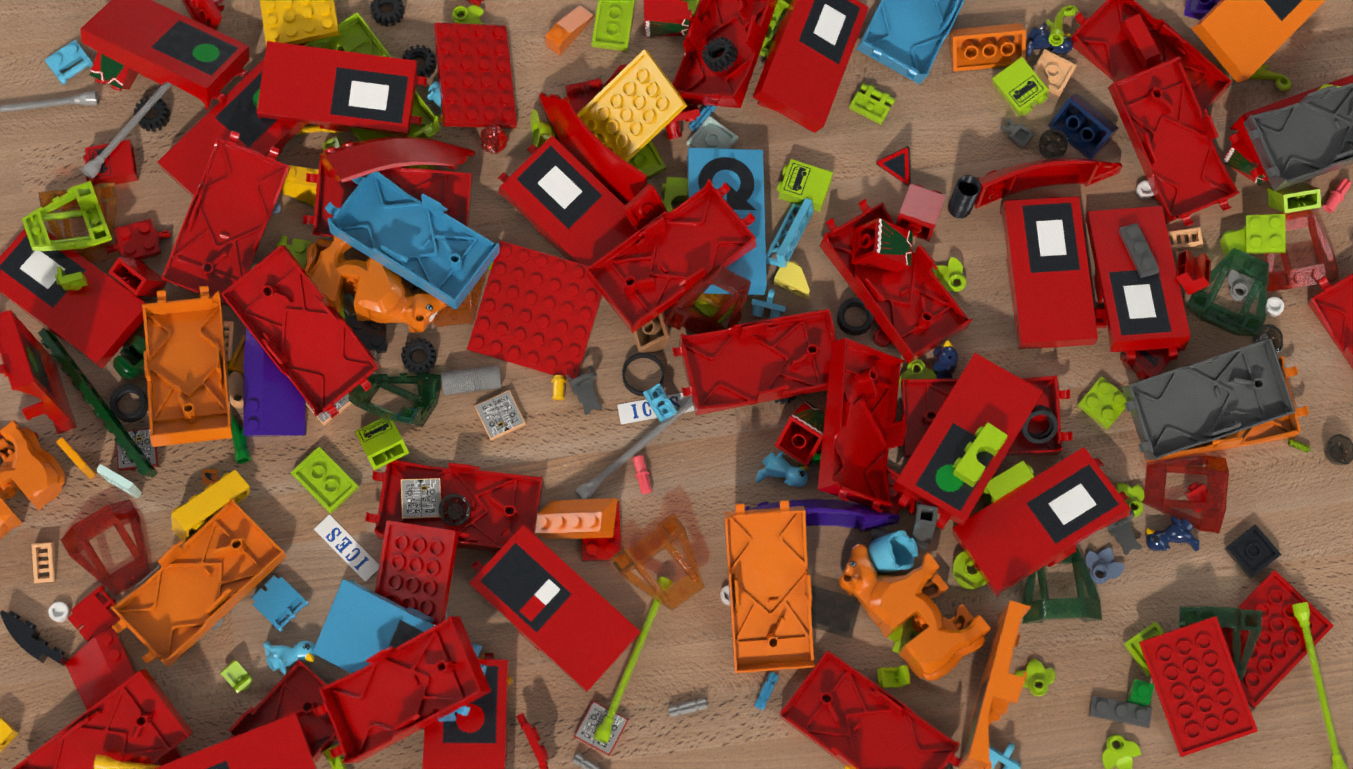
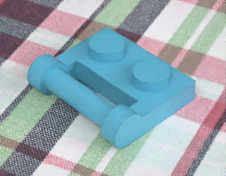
M76 40L45 59V62L62 85L86 67L90 68L93 66L92 61ZM83 59L82 62L62 74L63 71Z

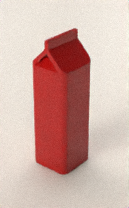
M1137 14L1124 20L1121 27L1143 68L1147 70L1164 63L1163 56L1141 15Z

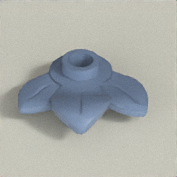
M1111 548L1102 550L1098 555L1093 551H1089L1085 558L1086 565L1090 569L1089 576L1097 584H1103L1108 579L1119 577L1125 567L1123 563L1114 562ZM1097 571L1102 573L1101 578L1096 576Z

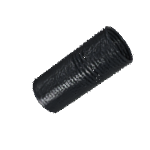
M964 175L958 179L948 203V211L953 217L963 219L971 213L981 190V184L975 176Z

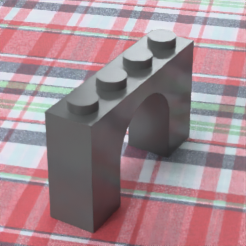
M916 501L911 538L918 542L931 543L936 526L938 507L926 506Z

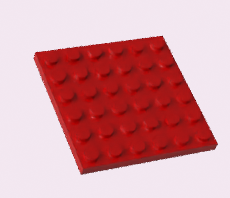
M500 240V253L493 261L467 350L550 375H562L564 379H567L566 374L571 379L577 378L602 299L601 293L587 276L586 269L589 266Z

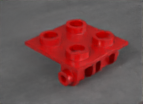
M601 78L565 85L570 105L576 114L603 89Z

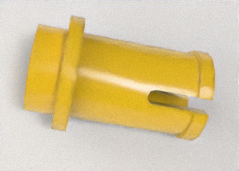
M555 375L551 380V383H553L552 399L564 400V383H566V380L562 375Z

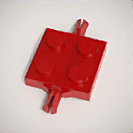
M147 219L114 228L116 244L105 246L107 254L119 251L122 258L141 260L162 254L159 247L160 240L170 237L169 230L157 233L153 227L152 220Z
M524 713L517 715L516 718L521 726L520 729L524 730L539 763L538 768L549 769L546 761L549 759V755L544 744L540 746L538 743L541 738L536 727L531 728Z

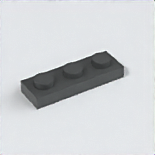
M1135 223L1119 228L1120 237L1140 278L1158 274L1160 269L1138 224Z
M1097 696L1091 697L1089 717L1143 728L1150 727L1151 707Z

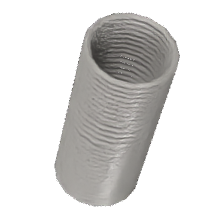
M499 365L441 372L445 396L502 388Z

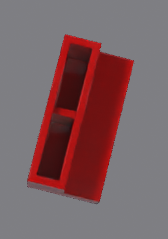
M1189 249L1179 253L1176 278L1188 296L1209 286L1211 261L1206 253L1195 258Z

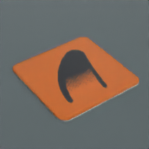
M218 469L202 471L203 485L218 482Z

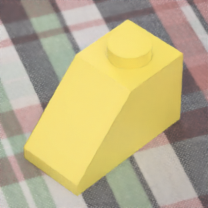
M789 260L786 268H779L773 285L808 300L810 289L802 268L795 261Z

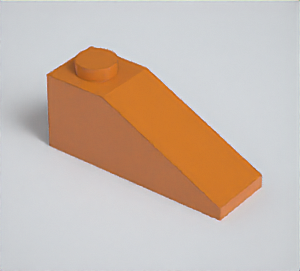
M578 6L558 21L545 35L546 46L561 56L594 18V15L582 6Z

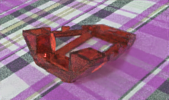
M1312 210L1275 213L1286 215V231L1309 228L1318 263L1292 269L1286 248V253H1280L1284 270L1274 271L1275 253H1265L1266 261L1262 272L1265 292L1319 284L1318 281L1325 276L1328 282L1339 279L1333 250Z
M719 265L708 272L678 299L663 322L678 330L684 327L697 334L731 328L741 320L742 307L746 302L751 281ZM713 284L732 293V295L712 317H709L690 307ZM736 302L727 328H725L718 320Z
M1195 456L1147 465L1143 504L1164 514L1176 516L1179 520L1185 518L1196 530L1219 534L1227 502L1229 469L1226 458ZM1191 465H1205V467H1193ZM1167 472L1207 475L1205 502L1164 499ZM1173 508L1200 509L1202 511L1199 519Z
M130 499L106 505L74 524L61 539L69 556L115 595L138 583L150 573L140 515ZM129 522L132 526L137 547L124 527ZM114 526L135 560L109 575L89 540ZM85 549L86 553L88 554L96 569L88 562V560L80 553V551Z

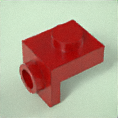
M1198 482L1189 485L1187 487L1188 490L1184 492L1196 513L1214 503L1205 489V483L1198 484Z

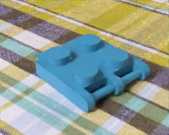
M273 575L264 584L268 590L265 592L260 588L251 598L255 601L253 606L282 632L284 630L283 627L291 619H295V615L304 606L307 607L309 603L282 577L278 579Z

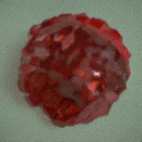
M491 124L480 132L481 148L486 152L498 154L506 148L509 139L506 132L499 126Z

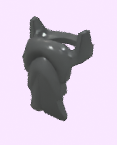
M592 365L588 367L590 373L579 375L575 379H571L566 374L572 392L578 397L579 403L583 405L585 415H588L591 410H601L603 408L596 399L597 395L594 391L593 381L597 378V374Z
M1131 508L1128 517L1107 526L1108 532L1121 545L1124 555H1128L1132 549H1142V545L1135 540V534L1131 530L1130 520L1135 516Z

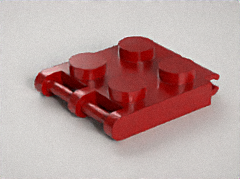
M100 585L70 611L73 614L68 617L75 628L79 629L81 626H84L79 632L87 642L111 628L112 625L117 624L121 618L111 609V606L116 605V600L106 593L103 585ZM100 593H102V594L104 595V597L108 600L107 602H106L105 599L100 595Z

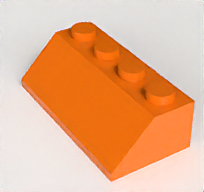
M1021 23L951 29L949 32V50L953 72L1008 67L1021 57L1026 61L1025 28Z
M617 498L550 501L537 514L535 534L546 539L613 537Z

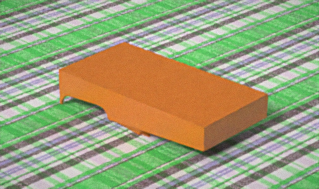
M199 286L200 298L167 301L166 291L161 290L157 291V303L142 304L146 342L144 370L145 378L147 379L149 437L152 447L233 438L223 308L219 291L213 297H210L208 286Z

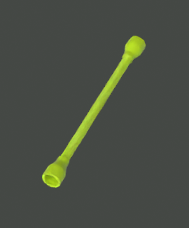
M660 576L657 580L654 601L644 622V627L641 629L640 636L620 680V685H618V690H616L615 697H613L614 699L611 702L612 704L609 707L607 716L604 717L594 733L593 738L600 742L608 743L610 739L613 718L622 699L621 696H623L624 689L627 687V682H629L630 675L634 670L633 668L645 643L647 633L650 631L660 603L670 592L673 581Z
M1308 602L1292 605L1293 612L1302 628L1303 636H1305L1307 653L1310 656L1311 669H1313L1312 674H1314L1317 694H1319L1318 699H1320V707H1322L1325 727H1327L1326 732L1329 735L1330 748H1332V769H1348V766L1342 759V754L1339 753L1340 750H1338L1337 738L1334 735L1333 722H1331L1332 717H1330V709H1328L1325 689H1323L1324 684H1322V676H1320L1317 656H1315L1316 651H1314V643L1311 638V631H1309Z

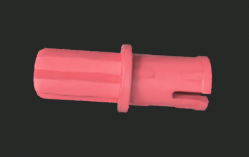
M1343 178L1336 189L1330 192L1328 200L1322 206L1326 212L1333 213L1338 203L1344 200V195L1350 188L1351 181Z
M644 456L633 457L632 461L636 471L635 478L638 479L641 494H649L652 492L648 476L650 472L647 471Z

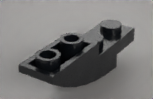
M11 610L9 613L1 611L0 614L8 632L21 648L42 663L49 657L65 666V663L68 661L64 657L65 652L57 647H54L53 650L47 647L49 643L38 637L40 632L35 630L36 625L28 620L23 623L19 620L21 616Z

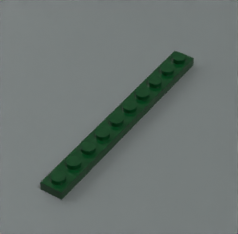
M45 328L39 331L38 334L42 338L41 343L52 351L51 356L53 359L61 363L63 366L61 368L62 371L73 379L72 384L79 391L81 390L84 394L82 396L83 399L94 407V414L98 418H102L105 422L104 427L115 435V442L127 451L125 453L127 458L136 463V470L142 476L146 475L153 478L157 475V470L57 337Z

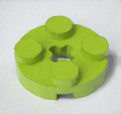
M965 551L961 552L955 558L952 565L953 578L960 586L966 589L977 590L986 584L985 580L976 568V574L968 573L967 566L971 567L974 564Z

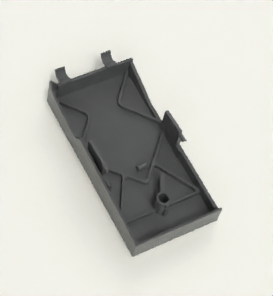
M1353 83L1339 88L1336 85L1328 86L1307 94L1299 103L1265 113L1250 115L1243 123L1274 191L1353 164Z
M1271 339L1262 340L1122 387L1127 401L1124 404L1127 412L1130 411L1141 443L1138 444L1140 453L1144 452L1146 461L1158 460L1161 457L1295 413Z

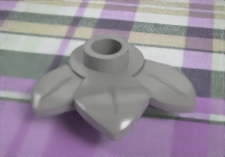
M1232 269L1228 274L1227 281L1231 287L1229 293L1235 301H1244L1247 297L1256 298L1264 291V285L1255 283L1253 269L1244 271L1241 274ZM1236 290L1241 291L1242 295H1238Z

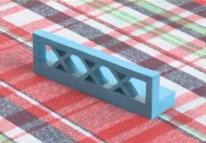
M805 198L802 205L792 204L766 254V263L786 268L814 213L811 199ZM795 210H796V211H798V213H797L796 217L794 218L793 214H794V212H795ZM791 225L789 231L787 232L786 227ZM782 239H784L783 242H782V244H781V246H780V245H779V241L782 240ZM777 253V259L771 258L773 254Z

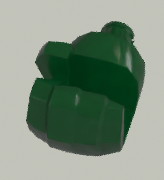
M135 335L130 346H124L120 351L121 355H118L113 360V367L121 377L134 379L144 371L145 338Z

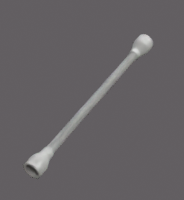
M164 82L156 93L151 96L150 100L125 125L122 131L117 134L116 138L109 143L110 145L99 156L97 155L95 159L85 164L81 171L87 177L94 179L99 173L106 157L111 154L131 129L136 126L157 100L162 97L163 93L172 85L171 83Z
M94 90L86 91L71 98L0 106V112L69 104L93 106L98 105L99 100L97 91Z
M691 396L682 406L676 409L677 414L661 422L660 425L650 431L647 436L637 442L634 447L630 448L598 477L580 485L574 490L580 499H589L596 488L600 486V483L606 480L611 473L613 474L624 462L626 463L637 451L645 447L654 437L673 423L676 418L693 406Z

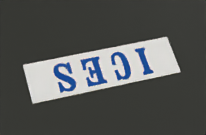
M683 392L667 395L675 409L682 406L690 397L683 396ZM646 399L617 405L621 425L657 418ZM663 401L658 403V407L664 405ZM694 406L689 407L686 412L694 411Z
M330 514L314 528L365 582L378 571L379 564Z

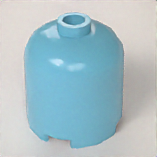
M895 531L874 539L868 547V555L875 570L880 573H892L912 568L915 557H918L915 540L909 538L905 531Z

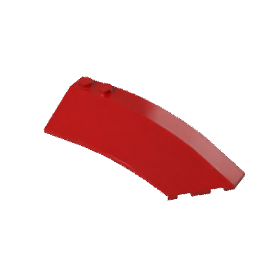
M545 93L539 94L540 105L548 123L553 128L555 138L624 205L630 202L647 185V175L606 147L577 116L570 105L569 97L565 96L561 99L559 95L551 94L547 97Z
M385 137L355 143L348 141L339 148L324 149L325 152L319 155L325 176L343 183L377 171L402 166L442 165L455 170L457 163L459 165L463 164L468 160V157H473L476 153L468 148L429 138Z
M1055 158L1022 163L999 171L993 170L982 178L976 177L981 184V190L974 206L977 209L1006 196L1045 186L1084 184L1087 187L1119 174L1123 166L1121 163L1083 158Z
M112 627L93 637L65 663L86 710H89L138 672L121 636ZM175 747L153 765L162 766L182 758L178 747Z

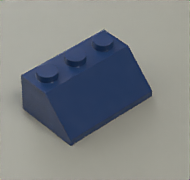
M1077 93L1068 98L1048 125L1091 160L1119 129V127Z

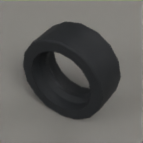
M860 298L845 300L840 305L837 314V323L840 329L852 336L866 333L874 319V316L869 309H866L865 304ZM848 308H862L866 313V322L859 327L849 325L844 319V314Z
M125 384L119 386L110 396L109 404L111 411L123 422L133 423L139 421L148 411V397L136 385ZM129 393L138 395L141 403L135 412L124 414L119 410L118 402L121 397Z
M1036 405L1021 432L1028 441L1042 444L1055 436L1058 431V421L1048 407ZM1046 415L1050 421L1047 429L1038 434L1031 433L1027 427L1029 421L1034 416Z

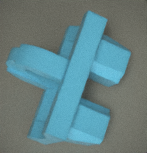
M774 289L769 290L766 302L752 299L751 302L753 305L752 315L762 317L765 307L771 309L769 319L781 317L782 313L786 310V306L773 303Z
M660 383L643 392L660 423L677 414L675 407ZM663 401L664 405L658 407V403Z
M1009 743L1004 752L991 745L989 746L992 769H994L998 761L1005 764L1003 769H1021L1022 764L1010 757L1015 744Z

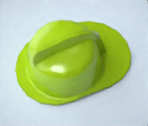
M533 109L530 118L533 145L540 148L551 136L555 137V133L549 123L539 120L536 109Z

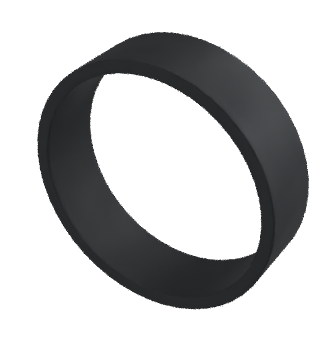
M637 353L629 357L624 363L622 378L625 387L631 393L644 396V391L636 390L627 383L624 376L627 366L639 358L653 360L662 371V377L659 382L661 386L664 381V367L656 356L650 353Z

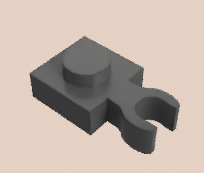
M1009 118L1005 121L1009 124V127H1005L1003 124L1000 127L1003 132L1010 134L1008 139L1021 149L1029 143L1035 134L1021 123L1015 126Z

